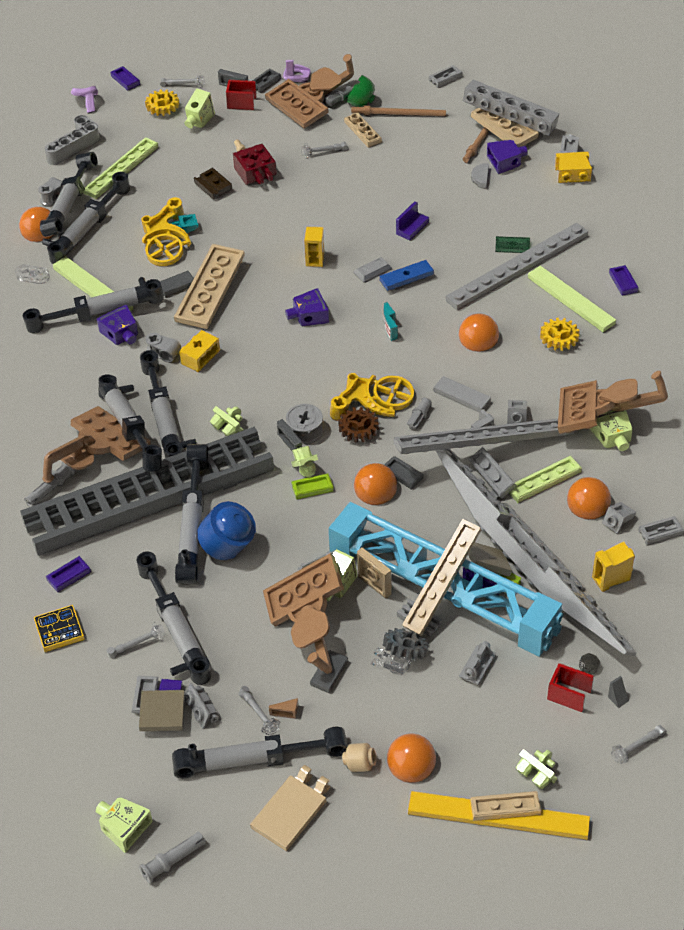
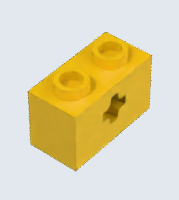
M306 227L304 239L306 266L323 267L325 254L324 227Z
M201 330L179 351L181 364L199 372L220 351L219 338Z

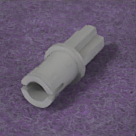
M346 86L341 90H336L334 94L326 97V103L331 106L337 102L344 101V98L348 97L352 91V87Z
M422 398L419 405L413 409V414L407 422L410 429H416L421 420L426 418V413L432 406L430 399Z

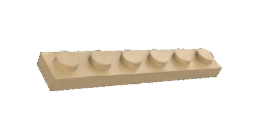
M462 519L402 624L404 628L422 636L482 531L480 527Z

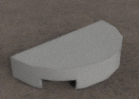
M489 163L477 165L471 172L472 182L478 184L480 188L486 189Z

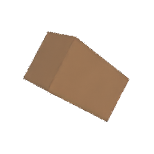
M298 698L269 705V715L296 719L299 706Z

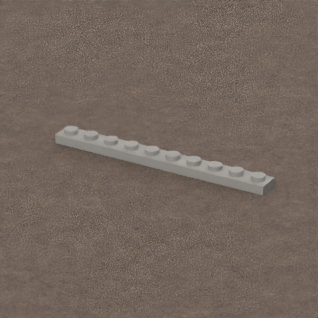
M575 223L446 295V302L454 309L459 310L588 237V231L578 223Z
M558 419L398 436L394 437L393 444L400 454H410L572 435L575 431L560 434Z

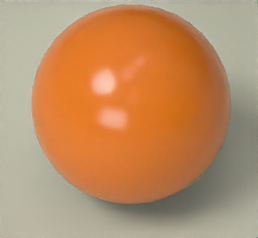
M32 207L22 214L19 228L25 239L40 242L44 238L49 239L52 237H45L40 231V222L47 218L50 210L44 207Z
M477 313L468 316L459 328L461 344L472 351L489 350L496 345L499 338V329L496 322L486 314Z
M379 463L368 464L362 467L356 474L354 490L357 497L367 504H384L394 497L397 490V479L389 467Z
M585 477L577 480L570 487L567 494V504L571 512L583 519H597L605 515L608 507H610L611 493L607 485L601 480Z
M408 733L401 735L392 742L388 749V767L391 773L399 780L410 783L422 781L434 770L436 764L435 749L428 739L419 734Z

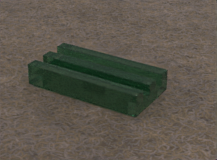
M496 236L495 252L523 253L530 249L529 237Z

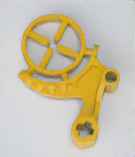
M170 198L167 201V205L158 214L152 217L145 215L141 218L143 229L146 233L142 238V243L146 244L147 259L154 265L169 266L176 263L183 255V246L187 245L189 247L191 245L188 234L182 228L168 223L170 219L178 220L179 216L184 215L180 198ZM161 240L173 241L166 245L165 255L169 258L167 260L156 259L163 254L164 246L160 242ZM156 244L160 249L149 255L151 246ZM179 245V252L173 256L169 250Z
M350 373L347 376L346 390L341 392L339 396L331 399L330 417L337 421L341 419V414H346V410H348L352 401H359L366 409L369 408L371 412L394 417L395 410L405 409L412 403L414 388L408 380L400 376H385L377 381L375 375L368 379L358 377L355 373ZM396 382L393 392L396 393L397 398L406 401L392 404L394 393H391V388L382 386V384ZM373 384H375L373 396L371 397L369 393V388ZM401 384L409 390L410 395L398 391ZM377 391L389 395L386 402L378 396Z

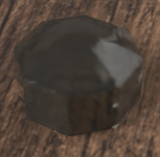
M591 653L582 655L579 661L580 670L591 675L597 673L600 667L599 658Z

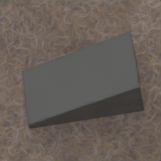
M621 676L610 682L608 698L618 708L628 702Z

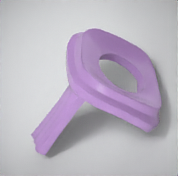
M286 60L283 78L285 80L290 79L293 82H307L310 77V68L294 64V60ZM294 72H301L303 75H294Z
M96 86L82 89L73 88L71 91L72 95L86 97L87 113L94 112V96L98 94Z

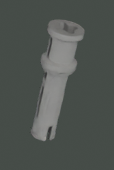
M62 462V466L56 471H52L54 480L50 483L43 482L25 497L24 501L28 500L26 504L29 507L37 504L56 486H62L70 475H75V469Z
M198 831L164 854L158 853L155 855V859L145 865H139L141 874L148 883L153 882V878L159 874L167 873L171 869V865L202 845H205L204 837Z

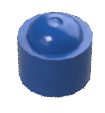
M222 502L215 506L200 523L197 530L198 540L204 551L215 559H233L253 540L256 533V523L252 514L244 506L236 502Z

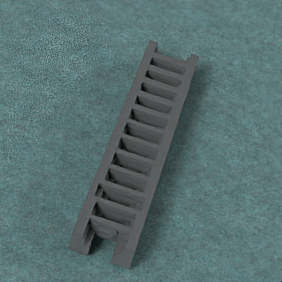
M255 427L207 443L208 462L200 464V471L208 468L211 474L202 477L199 474L198 490H202L204 496L220 489L231 488L239 482L274 470L273 456L270 452L255 458L253 457V451L262 449L258 431ZM187 451L163 459L162 467L158 471L151 472L140 467L20 510L27 533L43 527L47 532L32 538L37 555H43L182 504L183 490H190L191 481L182 483L180 479L187 475L192 477L193 463H187ZM243 455L246 461L236 464L234 458ZM226 462L229 468L219 471L216 465ZM173 481L175 487L164 490L162 484ZM155 487L157 493L146 497L144 491ZM137 494L139 500L131 503L127 502L126 497ZM119 501L121 506L111 510L108 504ZM100 507L103 513L92 516L90 510ZM82 514L84 520L73 523L72 519H74V516ZM63 521L65 527L55 530L52 524Z

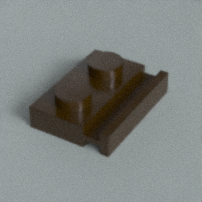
M213 167L201 173L200 177H194V183L212 199H215L216 195L220 196L233 189L232 183Z

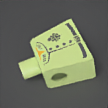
M196 88L185 107L187 120L184 124L190 129L193 126L203 128L215 115L210 92Z
M626 410L608 411L598 415L597 426L590 428L593 434L605 448L617 446L619 451L627 450L632 437V426Z
M336 549L333 555L336 559L344 589L334 594V596L342 598L358 574L354 557Z
M121 797L117 798L111 806L101 801L96 807V813L101 815L99 819L101 830L124 853L129 850L153 822L149 809Z

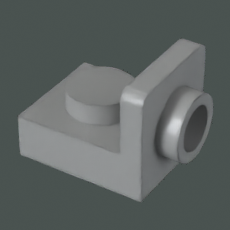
M563 135L560 153L577 152L579 137Z
M508 400L507 424L526 422L527 401Z
M482 409L479 411V420L474 422L471 428L494 426V419L491 414Z
M619 502L608 507L602 524L618 533L623 523L634 519L636 511Z

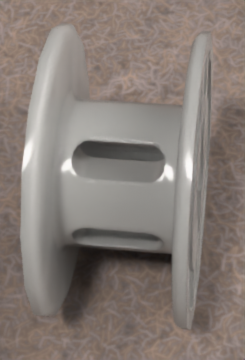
M299 404L290 408L287 412V425L302 441V444L313 443L323 435V414L318 407L311 404Z

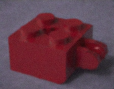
M263 143L233 153L234 169L246 185L256 181L259 184H263L265 178L268 181H272L273 176L277 175L276 161Z

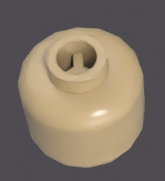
M368 743L349 744L346 752H343L342 755L343 764L347 765L351 772L370 771L372 766L376 764V751Z

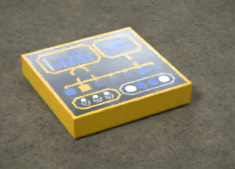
M73 605L33 617L44 652L85 640Z

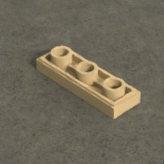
M353 113L344 118L346 125L368 148L382 143V138L359 113Z

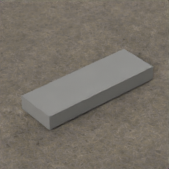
M445 376L437 382L433 392L478 412L482 409L484 410L491 402V397Z
M483 446L469 458V461L502 499L517 486Z

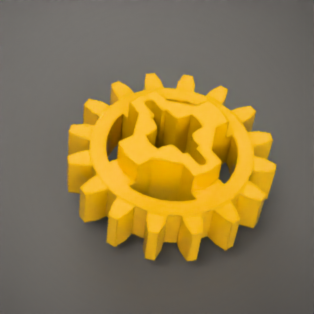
M160 89L159 92L154 91V94L149 93V97H146L145 106L148 112L151 111V114L156 113V116L160 114L165 116L166 113L170 115L171 111L176 112V109L179 108V97L173 91L168 92V89L165 91Z
M556 317V321L549 319V323L544 322V326H541L540 339H542L543 344L547 343V348L552 346L555 351L557 348L563 351L566 347L569 350L571 345L576 346V342L579 341L580 330L577 329V324L572 325V320L566 322V318L559 320Z

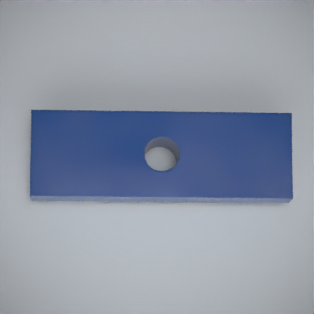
M423 260L380 275V282L389 291L434 275V270L427 260Z

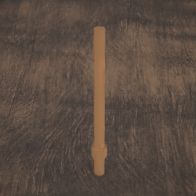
M370 106L351 107V113L364 115L446 116V110L373 108Z
M484 127L474 143L466 150V154L463 157L465 163H468L471 157L477 153V148L489 132L487 128Z

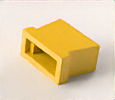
M589 152L556 153L555 170H559L558 183L591 181L592 167L589 163Z
M623 541L606 551L601 550L595 553L592 578L602 592L609 590L611 586L631 580L633 561L635 559L633 550L628 548Z

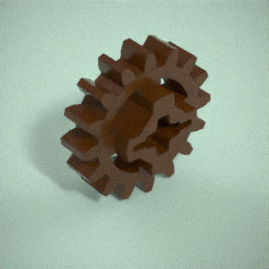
M353 407L352 411L346 410V414H341V419H338L339 432H342V437L347 436L348 441L354 439L355 443L360 439L362 442H365V438L371 440L372 435L376 436L377 430H379L378 417H375V412L370 413L369 408L364 411L363 407H360L359 410Z

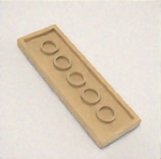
M216 244L211 245L174 316L175 322L208 329L245 256L244 250Z

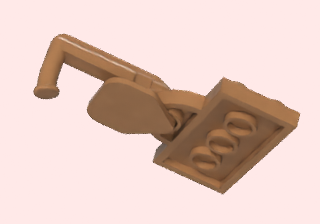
M346 54L343 57L347 70L339 75L330 68L323 67L312 74L311 82L298 86L290 79H287L266 93L265 99L305 129L329 113L328 107L322 104L324 96L353 77L352 56Z
M656 371L651 375V378L655 380L658 391L639 395L636 379L617 381L607 389H598L597 380L560 388L559 433H571L575 430L590 429L597 426V416L610 410L624 411L666 401L668 393L661 371Z
M97 406L71 419V426L79 431L78 437L46 454L44 457L42 479L45 483H50L54 480L52 464L59 460L73 469L82 470L94 463V454L110 452L124 461L141 452L142 448L137 440L126 441L122 435V427L116 417ZM145 437L144 439L150 445L151 441Z
M331 553L263 590L271 624L277 626L291 619L294 622L291 629L293 644L297 648L303 649L314 643L316 652L311 653L307 660L326 674L332 673V666L324 637L330 630L329 620L325 614L327 598L344 589L335 556Z

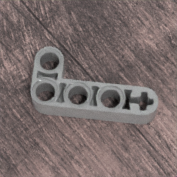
M86 115L76 116L74 118L75 130L45 146L48 164L57 165L97 143L100 140L97 123Z

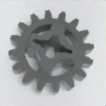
M394 628V631L389 629L388 633L385 632L382 645L385 646L386 651H391V655L417 661V658L423 659V656H426L429 643L425 642L426 638H420L414 631Z

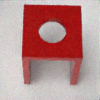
M228 80L226 89L227 109L254 110V99L257 98L256 82Z
M558 663L548 686L547 700L582 712L585 694L558 685V682L591 693L594 676Z

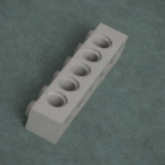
M474 79L465 87L463 102L548 136L557 126L560 113Z

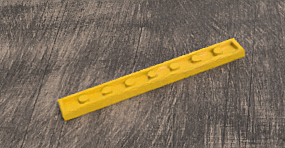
M411 791L408 815L588 840L590 816L541 809V815L473 821L470 799Z

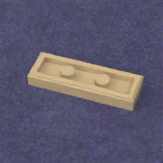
M537 791L470 798L473 821L541 815Z

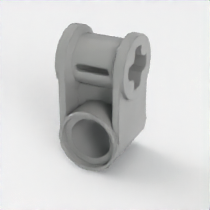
M52 177L39 187L38 191L41 194L40 203L42 206L49 207L55 203L62 190L61 180Z
M150 333L146 336L147 350L155 351L158 354V358L166 362H172L181 350V344L175 339L158 333Z

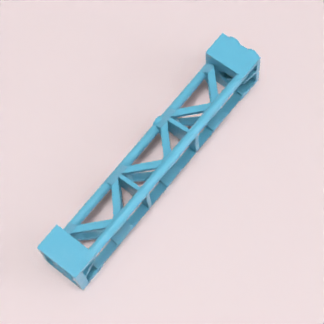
M349 502L328 528L330 552L337 549L355 557L357 551L365 543L372 542L379 546L364 548L366 551L391 569L392 573L421 587L425 586L431 574L417 575L418 572L424 569L433 572L445 551L444 548L375 516L371 511L352 502ZM368 520L385 530L371 534L368 530L364 531ZM393 537L395 544L384 539ZM403 538L419 545L414 554L404 549L402 544ZM427 549L440 555V557L427 561ZM393 552L398 566L374 554ZM465 559L462 566L475 572V576L470 582L462 578L458 571L451 583L453 593L447 591L443 598L451 601L458 608L463 607L518 634V647L538 657L544 651H548L552 638L554 636L557 637L562 629V625H560L563 618V613L561 612L562 603L539 592L535 593ZM483 577L496 582L497 585L482 588ZM501 592H506V593H507V596H508V599L505 598V597H503V596H501V595L499 596V595H496V594H497V593H501ZM516 593L534 601L528 610L518 605L515 597ZM480 597L491 600L474 603L475 599ZM505 607L510 621L486 610V608Z

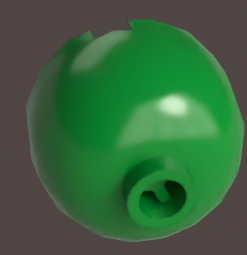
M361 75L358 79L360 83L354 85L347 103L355 107H364L368 103L372 104L376 98V95H374V83L368 77Z

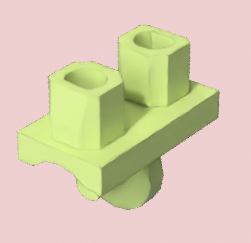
M217 406L213 409L215 415L210 420V423L217 430L225 423L227 425L222 432L226 436L244 431L239 423L243 419L240 416V408L233 407L231 409L228 407L226 409L228 414Z
M309 446L292 450L295 460L291 461L292 466H299V472L304 477L313 476L316 466L312 461L318 460L317 454L312 455Z
M524 749L519 754L522 759L516 766L518 772L527 777L531 770L535 769L538 773L532 779V782L540 789L545 788L550 782L554 784L558 778L554 776L555 773L546 767L548 765L553 768L555 762L551 760V751L546 750L542 753L537 750L534 753L539 758L537 760Z

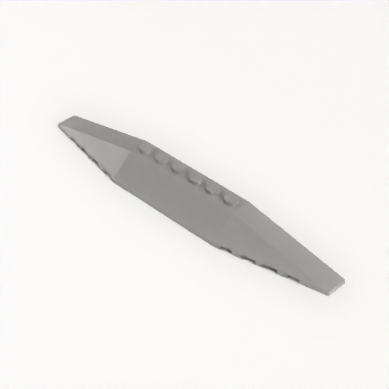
M451 449L435 450L475 520L480 524L479 527L492 537L491 541L495 545L502 548L503 554L515 563V568L527 576L526 580L531 585L536 586L539 593L562 603L563 611L621 653L635 656L637 652L626 638L616 631L618 628L614 623L608 622L604 618L606 613L602 609L597 610L593 605L596 602L594 598L589 594L586 596L583 592L585 587L521 517L507 503H501L498 500L499 495L494 490L489 492L483 486L485 482L481 478L477 479L471 473L473 470L468 465H464Z

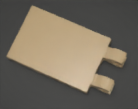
M306 765L302 766L296 778L291 775L287 778L250 824L252 830L286 852L326 803V797L323 795L330 788V785H328L330 780L324 776L319 778L314 789L307 786L306 783L312 778V774H310L312 769Z

